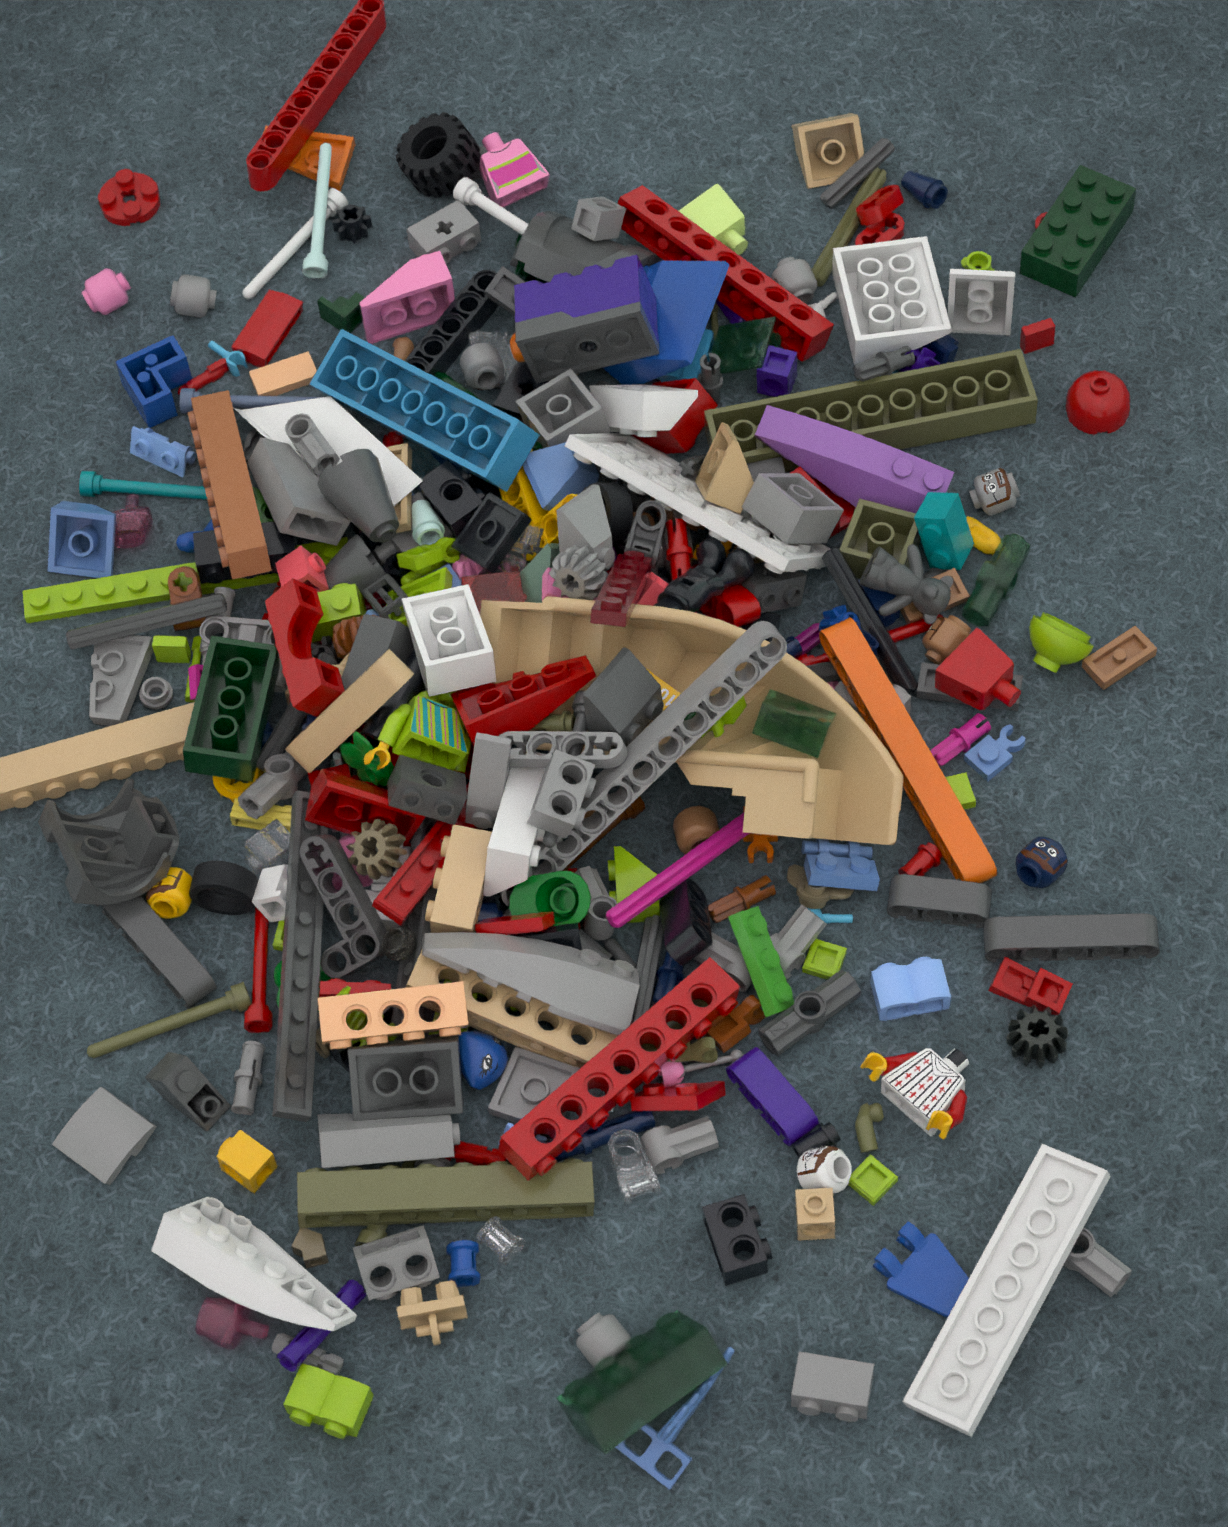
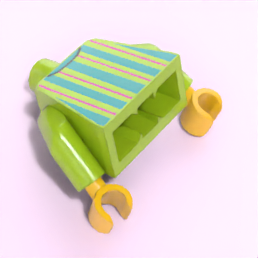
M423 691L414 696L408 704H401L388 716L377 738L380 741L378 747L365 754L364 763L366 765L373 760L374 754H376L380 758V764L376 770L387 766L390 762V753L388 752L390 746L393 747L392 753L461 773L466 770L471 741L462 728L459 713L454 708L438 703L437 695L429 697L427 691Z

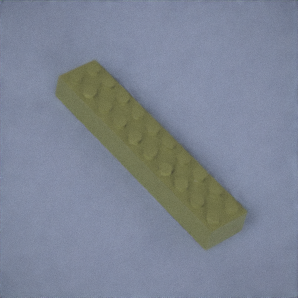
M1017 349L879 376L864 382L858 380L705 410V435L710 448L721 422L729 425L739 442L747 464L781 457L780 454L754 436L766 406L769 405L840 427L901 450L1036 423L1038 399L1022 351ZM782 457L785 472L793 471L799 467L791 460L788 461Z

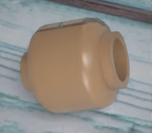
M950 615L948 618H937L922 639V644L927 650L926 658L932 663L940 665L970 635V627L953 615Z

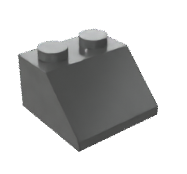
M625 647L621 649L583 694L588 732L617 733L622 738L626 747L646 728L651 720L654 721L662 713L664 707L661 685L635 655ZM612 745L611 749H616L615 745Z

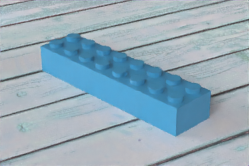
M343 329L340 330L310 382L311 386L326 396H331L336 402L441 458L449 460L456 466L462 467L464 470L505 492L508 491L540 434L520 420Z

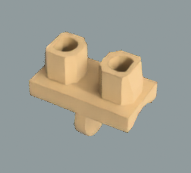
M453 1280L440 1282L435 1285L437 1300L423 1302L421 1288L402 1289L401 1306L397 1307L401 1330L416 1327L417 1337L432 1335L433 1345L441 1344L440 1333L454 1331V1320L468 1318L464 1297L459 1294Z

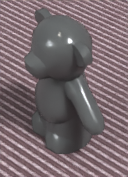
M914 544L907 548L909 568L899 563L885 549L880 546L877 547L861 576L860 585L897 595L893 600L879 608V614L889 616L912 602L923 614L924 622L926 624H933L937 615L942 613L949 604L951 598L950 587L953 585V578L951 576H944L941 579L924 578L920 550Z

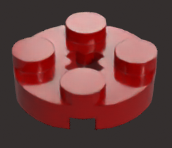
M121 169L115 174V177L109 179L102 186L98 194V202L104 217L109 222L119 226H130V223L146 222L156 214L160 207V192L157 183L149 176L132 172L130 169ZM129 195L135 196V201L129 200L126 203L124 202V197Z

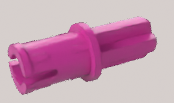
M980 713L975 714L973 718L960 728L951 729L949 736L930 750L939 767L944 766L962 751L964 753L968 752L971 744L984 734L990 732L991 726L989 721L976 728V725L986 719L985 716Z

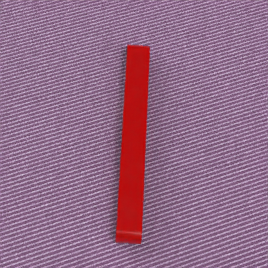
M359 0L247 155V170L252 189L261 192L268 191L278 183L386 29L384 0Z

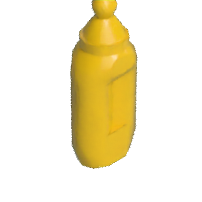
M969 516L966 517L976 549L985 554L1003 556L1004 559H1009L1010 552L1005 550L1004 543L1001 542L997 533L977 519Z

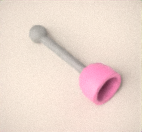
M733 1050L730 1055L718 1057L713 1063L696 1062L683 1065L681 1062H665L660 1067L662 1070L659 1076L663 1078L661 1083L664 1084V1088L675 1086L684 1079L685 1072L734 1062L744 1054L740 1050Z

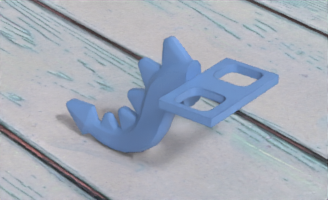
M728 1347L712 1372L678 1411L662 1426L659 1432L637 1416L615 1447L669 1490L692 1460L691 1457L672 1442L676 1440L683 1426L707 1395L725 1365L729 1363L734 1349ZM636 1427L643 1430L652 1439L651 1444L643 1455L636 1454L625 1443L631 1431ZM665 1451L671 1452L682 1462V1467L672 1479L667 1478L656 1469V1463Z

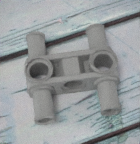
M217 587L214 589L215 594L222 593L227 602V611L207 616L200 626L202 665L205 662L211 635L213 636L217 633H223L225 638L275 645L274 634L268 620L231 617L235 591L227 587ZM279 657L280 668L274 692H285L286 679L282 673L283 668Z

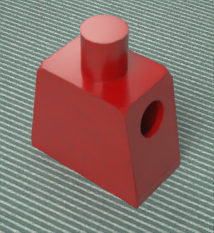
M977 627L938 666L935 672L936 689L978 710H985L995 698L1006 706L1011 707L1021 694V690L1011 684L1014 671L1013 661Z

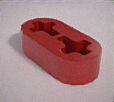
M889 185L877 190L856 208V213L862 226L882 221L904 202L899 185Z
M896 213L889 214L882 221L865 228L856 237L855 245L901 240L904 236V219Z

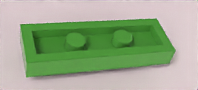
M759 906L728 916L765 1017L787 1010L794 1004L792 989L784 976L779 955L774 949L767 930L766 920L762 916Z

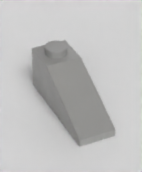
M476 733L466 801L465 823L473 824L482 829L494 827L510 772L512 739Z

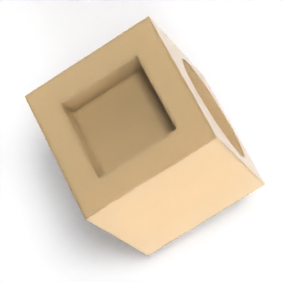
M833 1189L795 1190L798 1240L834 1239Z

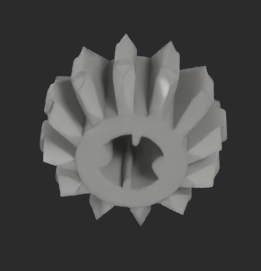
M573 545L554 558L552 562L553 567L549 574L555 579L552 586L558 587L562 591L561 597L567 595L569 598L593 600L598 597L609 575L604 571L606 563L600 562L597 559L598 553L591 554L587 546L579 548Z

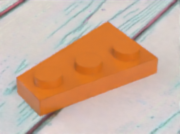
M313 132L287 169L317 181L319 149L321 144L329 143L332 147L329 187L341 192L355 147L354 137Z

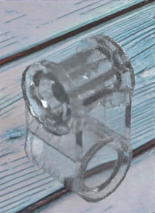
M627 1129L615 1132L609 1140V1156L625 1204H632V1199L651 1192L655 1195L661 1193L657 1175L651 1162L648 1160L639 1136ZM621 1147H631L634 1149L633 1154L629 1156H621L617 1153Z

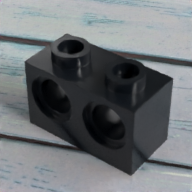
M745 1194L702 1206L703 1222L725 1286L768 1273L767 1260L772 1259L770 1246L766 1238L760 1239L756 1229V1227L761 1226L759 1215L755 1205L748 1206ZM731 1218L742 1222L737 1227H728L724 1224L726 1220ZM741 1251H748L753 1254V1257L749 1260H739L735 1255Z

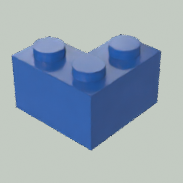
M173 335L115 361L124 389L149 428L177 416L170 390L191 380L192 376L187 357Z

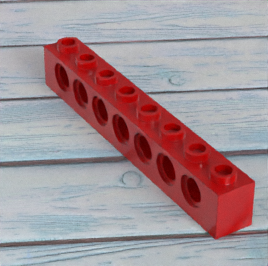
M643 185L619 198L618 205L626 208L621 229L664 261H726L730 266L717 300L784 349L797 352V358L800 361L804 362L825 348L834 327L832 322Z
M709 957L500 1137L498 1151L528 1181L536 1174L540 1176L545 1175L555 1165V1158L564 1150L567 1153L574 1150L582 1141V1134L591 1127L594 1130L599 1128L608 1119V1112L617 1104L622 1107L628 1103L636 1092L635 1088L642 1082L645 1084L652 1082L662 1069L660 1067L669 1059L672 1062L677 1060L686 1051V1044L694 1037L701 1039L713 1026L711 1022L719 1015L722 1017L729 1015L738 1004L736 999L740 985ZM700 999L705 1001L708 1006L698 1007L692 1001ZM675 1021L680 1023L683 1028L678 1030L672 1029L666 1023ZM649 1043L654 1045L657 1050L648 1052L641 1045ZM626 1066L631 1070V1073L620 1074L615 1070V1067ZM598 1088L604 1091L606 1095L594 1097L588 1091ZM573 1111L578 1114L579 1118L568 1120L563 1117L562 1113ZM547 1134L553 1141L541 1143L535 1136Z

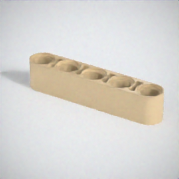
M388 649L312 721L285 750L308 773H311L392 697L414 673Z

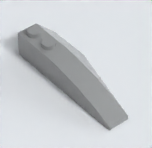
M472 932L425 933L422 939L423 956L464 974L469 973L471 969L477 973V976L484 983L495 988L501 984L507 985L518 992L517 998L526 1002H530L531 998L534 997L549 1004L548 1011L555 1015L615 1035H620L630 1026L640 983L638 969L626 961H612L601 957L597 952L590 949L579 950L539 939L504 934Z

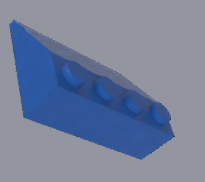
M659 261L651 266H644V271L656 296L660 354L603 367V369L622 385L647 383L692 364L730 265L726 261Z

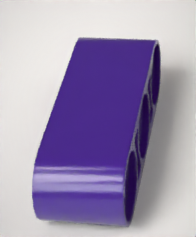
M752 1048L726 1067V1073L731 1082L739 1084L740 1088L738 1090L755 1109L759 1108L763 1112L760 1114L778 1136L780 1134L783 1135L785 1138L783 1142L787 1146H791L792 1143L798 1141L818 1126L819 1121L812 1108L759 1048Z

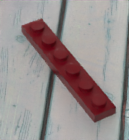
M626 551L624 554L618 555L591 609L590 623L626 627L651 573V557H644V553L638 551Z

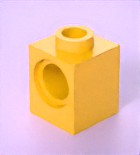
M239 1130L233 1138H227L220 1146L216 1156L221 1170L253 1194L277 1168L274 1154L242 1130Z

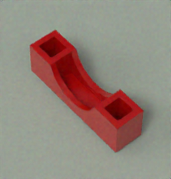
M292 578L265 600L268 621L274 634L275 647L281 660L282 673L286 679L291 704L299 711L318 717L345 690L339 668L312 657L311 642L313 633L323 617L317 590Z

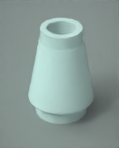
M427 500L414 502L411 506L412 537L419 545H431L443 537L445 528Z

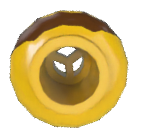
M170 867L166 877L147 891V904L159 917L165 919L183 916L188 911L192 902L189 896L192 882L191 875L181 868Z

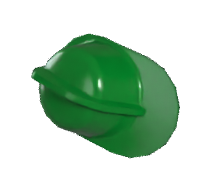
M572 871L538 874L528 877L526 881L514 887L510 895L509 909L512 916L553 911L555 920L553 926L579 923L587 915L591 894L583 878Z

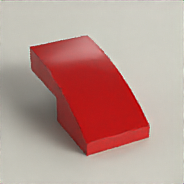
M1004 957L988 991L1030 1008L1035 1005L1038 1011L1041 1012L1050 1007L1051 1014L1058 1016L1073 983L1043 968L1035 972Z

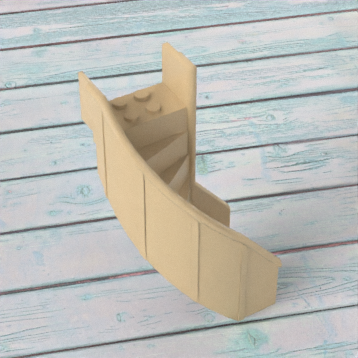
M551 596L545 597L542 603L482 600L480 614L493 649L496 674L495 683L512 680L513 673L524 671L525 674L530 675L541 673L542 668L548 664L586 655L595 671L596 677L579 691H586L621 649L625 647L635 655L646 669L682 694L747 631L720 619L691 611L640 604L635 605L626 627L590 623L591 609L596 600ZM764 640L761 647L767 646L770 642ZM787 652L744 695L747 707L734 724H725L723 726L724 733L720 737H714L713 731L707 732L703 738H699L675 761L691 785L732 788L733 796L746 797L743 823L744 833L894 845L897 840L903 774L889 751L853 707L827 682ZM747 662L738 665L735 671L744 669ZM722 687L712 690L710 696L718 694ZM575 694L551 714H562L563 711H570L571 714H574L572 704ZM671 737L663 738L659 745L667 743ZM543 743L536 750L551 751L552 744ZM583 744L581 753L585 749V744ZM610 748L609 751H604V753L609 755L612 749Z

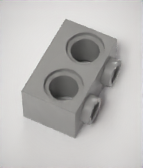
M555 749L544 771L527 824L563 838L568 837L572 828L579 829L586 813V809L581 808L584 797L590 798L596 783V779L591 777L595 764ZM563 776L573 778L576 784L567 783ZM552 806L561 807L566 815L556 813Z
M424 1225L353 1247L368 1300L375 1298L377 1300H386L395 1296L397 1291L409 1287L423 1288L430 1285L434 1279L440 1278ZM413 1255L424 1257L418 1265L410 1266L406 1264L407 1260ZM384 1266L388 1268L387 1273L381 1277L370 1275L376 1267Z

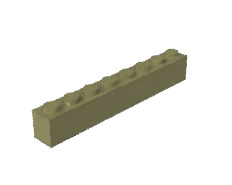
M576 1158L567 1159L562 1163H555L543 1176L536 1174L530 1181L512 1164L505 1161H496L490 1165L481 1166L462 1162L452 1167L421 1164L416 1168H400L395 1165H386L379 1169L364 1170L361 1167L355 1166L346 1167L342 1171L311 1168L305 1172H297L299 1228L593 1216L594 1185L592 1162H584Z

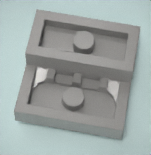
M100 1087L76 1111L52 1145L104 1184L111 1185L130 1156H137L157 1126L104 1087Z

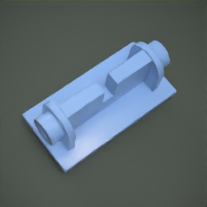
M132 427L131 454L184 477L186 463L193 464L197 457V453L193 451L192 447L184 446L176 441L169 443V438L154 432L149 427L146 429Z

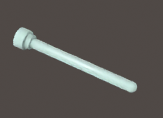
M329 143L321 144L319 149L311 251L303 260L302 270L303 275L308 278H325L328 272V261L323 254L332 154V147Z

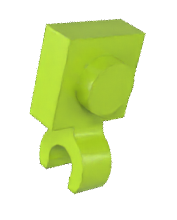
M442 537L431 545L423 544L396 554L399 567L413 570L414 573H424L432 570L433 564L441 561L455 563L460 559L459 555L453 553L447 555L446 550L456 539Z

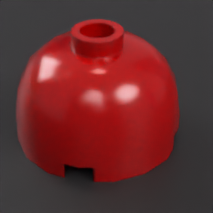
M1094 370L1081 375L1073 381L1066 395L1065 410L1069 422L1078 430L1088 434L1097 435V432L1108 431V433L1118 430L1125 424L1130 412V393L1125 383L1115 374L1108 371Z

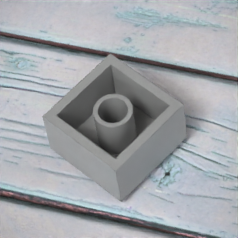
M571 368L516 401L524 424L540 434L537 441L544 448L565 443L570 434L611 432L603 408Z
M759 473L742 505V508L751 515V520L754 523L766 527L774 534V538L776 536L785 544L790 545L827 543L844 511L843 508L799 473Z

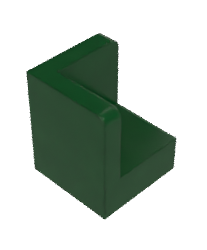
M356 292L348 300L340 296L332 303L321 296L317 300L320 318L338 330L343 329L352 333L363 322L360 302L365 297Z

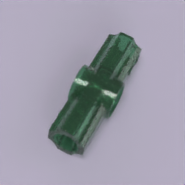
M1015 533L1004 535L991 560H986L983 563L975 582V588L962 610V616L969 623L979 627H988L1003 599L1007 600L1009 598L1007 593L1009 589H1014L1018 572L1030 552L1031 545L1025 541L1024 537Z

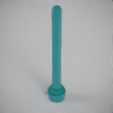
M82 471L79 480L80 496L95 497V494L101 495L103 491L207 500L203 486L103 479V476L97 475L96 471Z

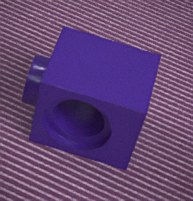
M766 345L757 367V393L772 397L790 394L797 378V352Z

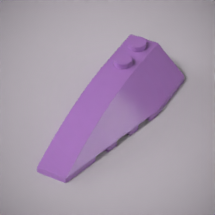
M769 405L766 406L754 435L788 461L791 460L799 467L801 466L811 478H816L831 489L832 493L839 498L842 497L854 507L857 506L860 498L917 513L928 492H947L954 474L953 471L860 434Z

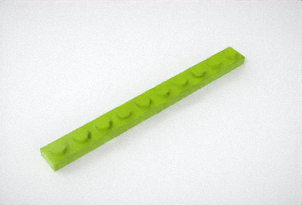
M341 538L337 546L323 542L302 544L301 546L311 554L317 553L326 566L348 542V538ZM196 562L23 590L25 620L27 623H34L170 600L168 588L170 573L182 566H189L197 572ZM180 572V578L175 580L176 586L181 585L183 591H187V585L192 583V578H188L184 572ZM273 573L259 575L251 579L238 578L216 584L204 583L201 584L202 595L214 593V589L217 587H227L233 590L276 583L279 581V576Z

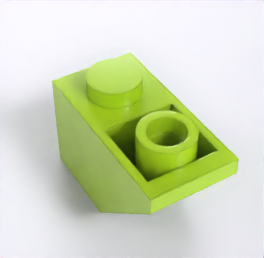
M615 846V860H608L609 881H616V891H609V896L615 899L617 903H620L657 876V874L623 847ZM659 900L627 923L645 922L647 917H653V915L660 916Z

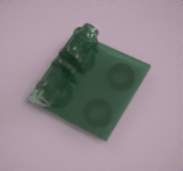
M776 317L719 326L711 353L718 355L721 360V374L763 367L768 346L777 347L781 345L780 334L773 331Z

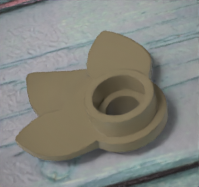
M794 864L788 868L787 881L797 888L796 893L800 904L810 909H821L826 906L830 899H846L855 890L808 885L804 867Z

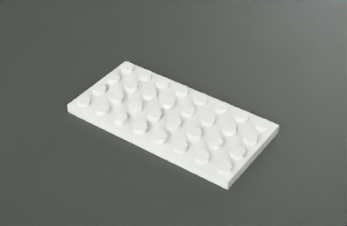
M619 433L570 434L566 441L565 447L575 452L573 456L577 460L587 464L593 462L601 467L600 472L605 476L616 480L620 478L628 483L627 488L641 495L647 493L654 497V501L660 503L664 509L669 511L674 509L683 514L681 518L685 522L694 526H700L701 524L710 530V536L722 542H727L728 540L737 545V548L747 551L752 558L756 556L765 561L764 566L775 573L782 574L788 571H808L812 568L821 569V567H827L822 560V556L830 550L829 547L822 543H813L811 545L785 544L776 536L774 538V534L766 527L754 523L751 520V515L744 509L739 514L704 500L695 482L696 476L683 477L680 474L683 469L679 466V462L632 435Z

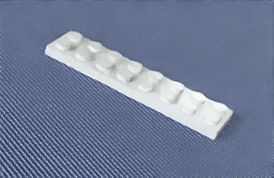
M1041 1145L904 1397L903 1403L906 1407L972 1437L1111 1176L1108 1170L1047 1145Z

